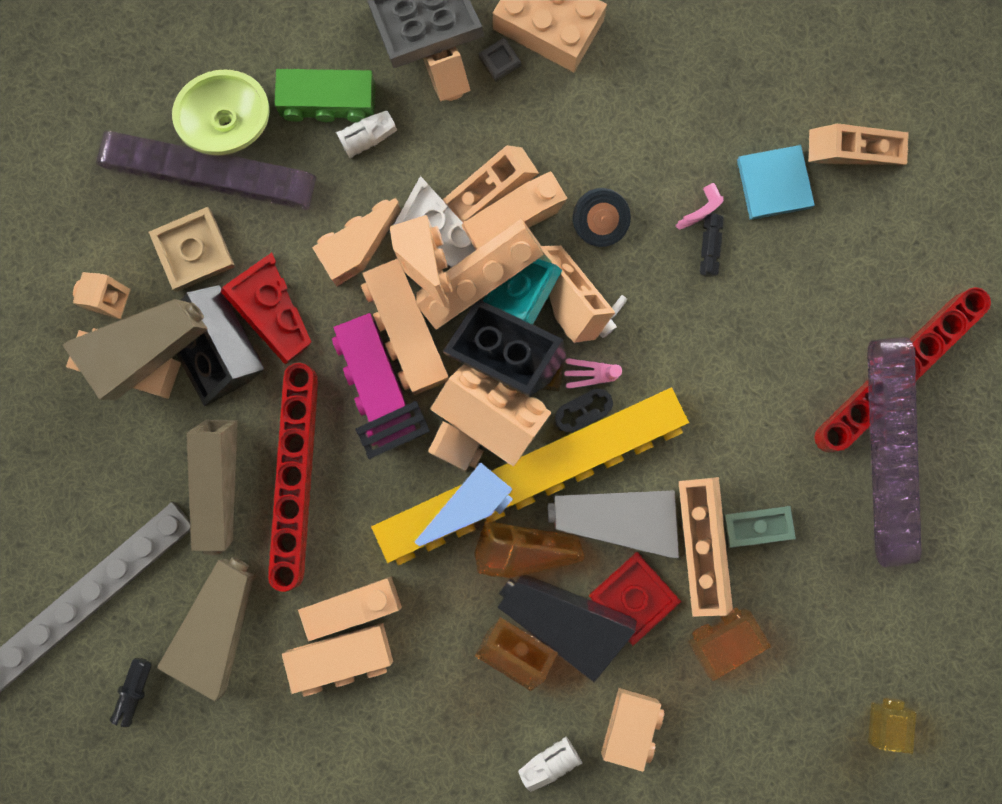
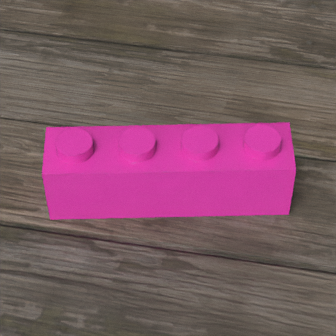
M368 313L333 327L336 337L332 338V342L338 356L344 355L348 366L344 367L343 371L350 386L355 384L359 396L355 397L354 400L360 415L366 414L368 421L371 422L406 406L407 404L372 315ZM408 413L367 432V435L370 437L412 417ZM415 425L373 443L372 446L378 444V447L409 434L416 430Z

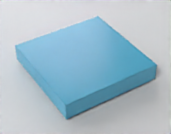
M801 145L739 156L737 159L750 220L811 209L815 206Z

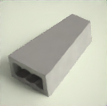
M674 490L553 496L554 503H548V522L555 523V529L670 558H679Z

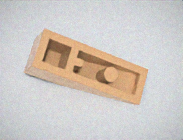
M838 123L809 130L808 162L823 164L907 165L908 132Z
M507 145L446 196L443 201L464 223L518 187L532 180L539 172L522 147Z
M550 171L518 187L462 223V227L477 250L521 218L529 228L557 214L567 200V197Z
M561 245L541 246L544 255L538 259L555 264L562 269L558 280L549 294L557 322L564 329L566 336L574 343L596 340L615 314V311Z
M390 576L299 609L298 612L307 639L311 641L399 611L402 606L393 579Z

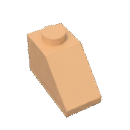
M456 47L423 58L440 101L457 100L463 96V93L471 91L461 55Z
M83 272L81 279L74 286L73 304L90 311L121 319L130 289L108 275Z
M443 421L428 452L467 472L470 466L476 469L484 451L479 449L480 443Z

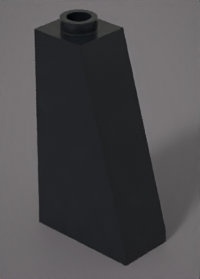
M521 573L516 581L510 578L499 592L503 597L498 605L501 611L593 682L598 679L636 632L637 621L632 617L524 573Z

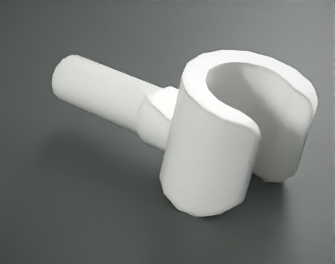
M621 295L613 305L612 309L615 311V314L612 318L616 316L626 303L627 298ZM610 319L599 335L604 338L615 330L617 326Z

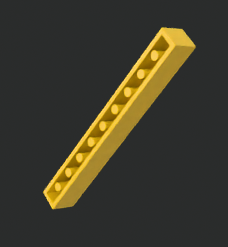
M671 387L520 457L514 467L507 463L492 470V472L512 488L508 495L513 500L507 507L515 504L519 510L534 503L533 495L545 490L547 496L565 488L563 481L575 477L576 481L579 482L594 475L593 467L604 463L606 468H609L624 461L622 454L634 449L637 455L654 447L652 440L662 435L665 441L682 434L681 427L689 422ZM462 485L371 526L387 563L396 560L397 565H401L416 558L413 551L426 546L429 552L446 544L443 537L420 547L415 541ZM494 511L485 519L489 524L506 515L504 511L501 514ZM472 523L454 532H456L459 538L476 530Z

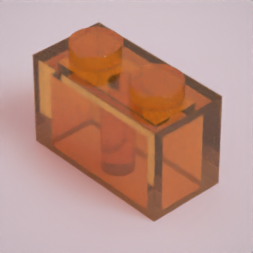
M735 607L727 615H721L722 621L713 627L705 624L692 632L694 638L687 642L707 677L712 681L771 648L751 611L744 608L739 610L738 607Z
M500 617L489 628L474 656L529 691H532L544 682L558 653Z

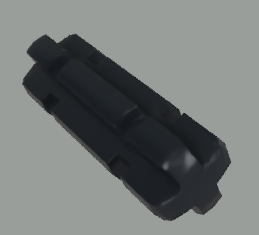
M709 214L704 218V229H707V231L703 232L701 258H704V261L700 262V274L706 277L719 274L720 262H717V259H720L723 233L719 231L723 229L724 218L722 215Z

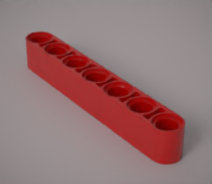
M974 287L957 294L945 304L817 429L814 437L817 447L828 453L848 448L988 312L991 306L989 294L982 288ZM966 299L971 301L973 311L967 308L965 304ZM943 320L949 323L951 327L950 333L944 330ZM920 342H924L929 350L927 356L921 352ZM898 363L902 364L906 369L905 378L901 377L897 372ZM876 385L881 387L884 392L882 401L874 395V387ZM853 407H856L861 413L859 423H856L851 417V409ZM830 429L836 431L839 437L838 443L835 446L829 442L827 437Z
M293 363L288 366L283 377L268 572L270 585L280 592L290 591L298 587L303 581L305 571L318 376L314 370L303 363ZM300 372H307L309 379L306 385L296 387L294 382L295 376ZM304 403L306 414L303 418L295 420L292 416L294 406ZM300 435L304 440V445L299 452L294 453L290 449V441L293 437ZM297 467L301 472V480L298 484L292 486L287 480V475L292 468ZM291 500H294L299 506V512L293 519L289 518L285 513V505ZM287 533L292 534L296 539V547L291 552L284 549L282 545L283 537ZM283 567H289L294 573V579L290 585L283 583L280 579V571Z

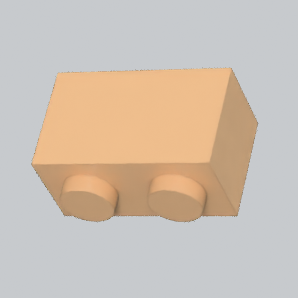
M618 688L601 751L605 761L644 772L646 762H652L655 752V743L652 742L655 729L660 730L664 718V710L660 709L661 703L657 699Z

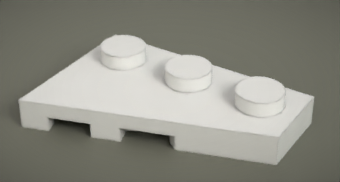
M420 176L394 225L427 215L431 226H438L443 240V245L438 246V248H442L447 265L453 267L476 251L462 227L463 222Z

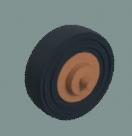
M607 188L593 189L585 193L577 201L573 210V226L579 237L586 243L596 247L610 246L621 240L627 233L631 221L630 208L626 200L614 190Z

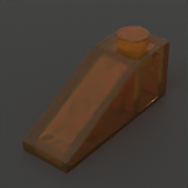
M487 521L484 523L474 552L478 574L506 578L583 562L585 557L579 537L576 535Z

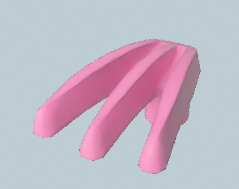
M715 183L703 188L709 202L699 210L684 216V219L678 221V224H676L678 229L686 228L701 221L724 201L723 196H720Z
M570 358L565 360L567 364L594 368V370L565 371V376L594 377V379L567 383L566 388L568 389L615 381L622 374V368L617 364L610 365Z

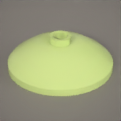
M215 70L194 78L182 88L173 105L172 120L179 137L190 148L209 155H226L246 148L262 134L268 123L270 108L265 91L251 76L234 70Z

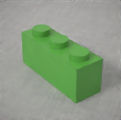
M276 69L275 107L281 117L292 122L302 121L303 117H316V120L321 122H332L335 118H347L350 122H359L363 118L374 115L375 80L372 70Z

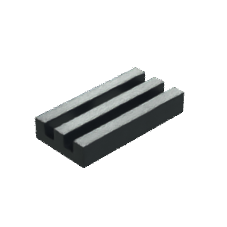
M417 401L355 429L369 460L430 433V429ZM414 411L416 416L367 437V432ZM419 422L420 429L374 450L372 449L371 444Z

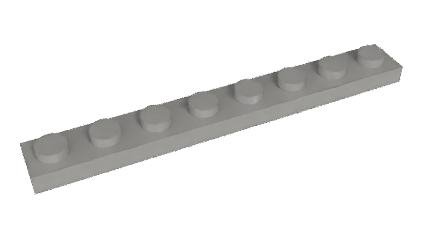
M171 502L0 647V693L191 531L190 520L175 502Z

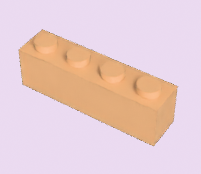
M521 218L446 271L452 287V292L447 293L450 307L444 308L423 288L416 293V305L437 330L543 256L542 248Z
M398 258L363 272L366 283L361 284L362 290L368 302L373 300L375 302L378 312L374 313L373 316L380 332L386 330L390 341L385 343L392 361L398 359L403 371L398 372V376L404 390L411 388L412 393L417 395L447 382L449 379L423 315L416 305L415 296Z
M719 477L679 481L692 616L727 615L733 609Z

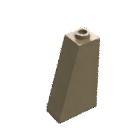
M174 299L69 340L62 346L100 400H117L207 331L208 328L202 321L204 318L202 311L194 303Z
M204 420L186 433L191 551H203L205 555H217L225 551L233 542L238 420Z
M231 557L230 560L222 559L217 561L157 666V669L213 701L223 697L227 690L254 579V574L247 571L249 565L235 557Z

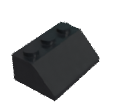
M220 285L187 292L181 299V301L194 303L204 315L202 321L208 328L207 331L177 353L204 406L246 385L264 370L260 357L254 351L246 336L245 329L239 323L231 308L230 302L221 293Z
M482 300L474 303L443 350L445 355L529 397L551 382L566 357L563 339Z

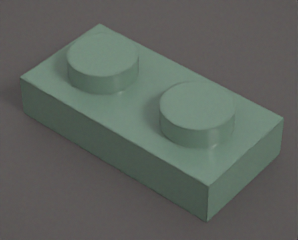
M791 506L723 515L727 546L729 548L796 539Z

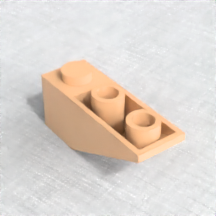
M396 198L391 201L383 200L372 208L371 213L364 217L357 216L352 218L345 224L344 229L335 234L333 232L325 234L317 241L318 244L312 247L336 286L366 268L390 226H392L401 211Z
M427 215L390 226L393 250L403 271L444 308L450 307L447 293L452 292V287L447 272H443V269L448 268L442 248H438V246L443 245L438 226L432 227Z

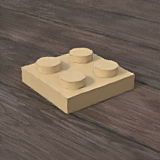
M209 207L149 231L169 283L175 292L235 267Z

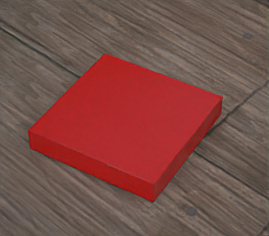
M638 552L629 557L588 595L593 602L628 615L637 621L636 632L628 640L632 646L682 602Z

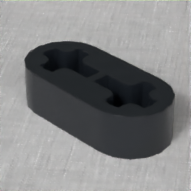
M597 388L562 405L555 414L556 426L564 433H574L600 420L610 413L613 407L612 396L604 389ZM596 395L598 399L605 398L606 403L603 405V412H600L597 408L589 412L586 411L585 407L593 402L592 396ZM568 410L572 414L581 410L583 415L575 420L576 426L571 427L569 424L563 425L561 423V419L564 418L563 411Z

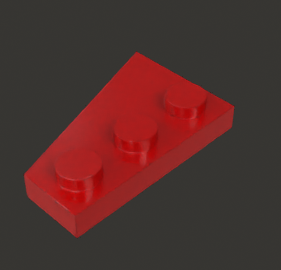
M271 252L224 285L221 293L286 365L307 349L312 342L297 308L292 304L287 292L288 287L284 278L280 277L275 265L276 260Z

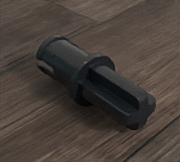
M134 658L132 660L124 684L118 688L120 695L114 712L110 717V722L116 726L123 712L125 714L120 727H130L132 725V719L139 700L145 696L143 689L152 667L151 662L146 659Z

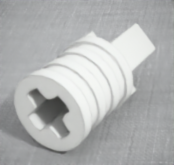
M384 111L363 118L359 122L336 133L348 157L352 158L354 155L360 154L362 151L379 144L396 132L397 129L389 112Z
M564 737L552 747H548L544 752L537 754L518 772L525 787L532 792L556 781L560 776L565 775L566 772H570L574 767L581 765L582 762L569 739Z

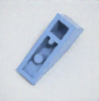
M480 463L416 539L415 543L420 547L484 519L494 511L501 514L513 500L508 495L512 488Z

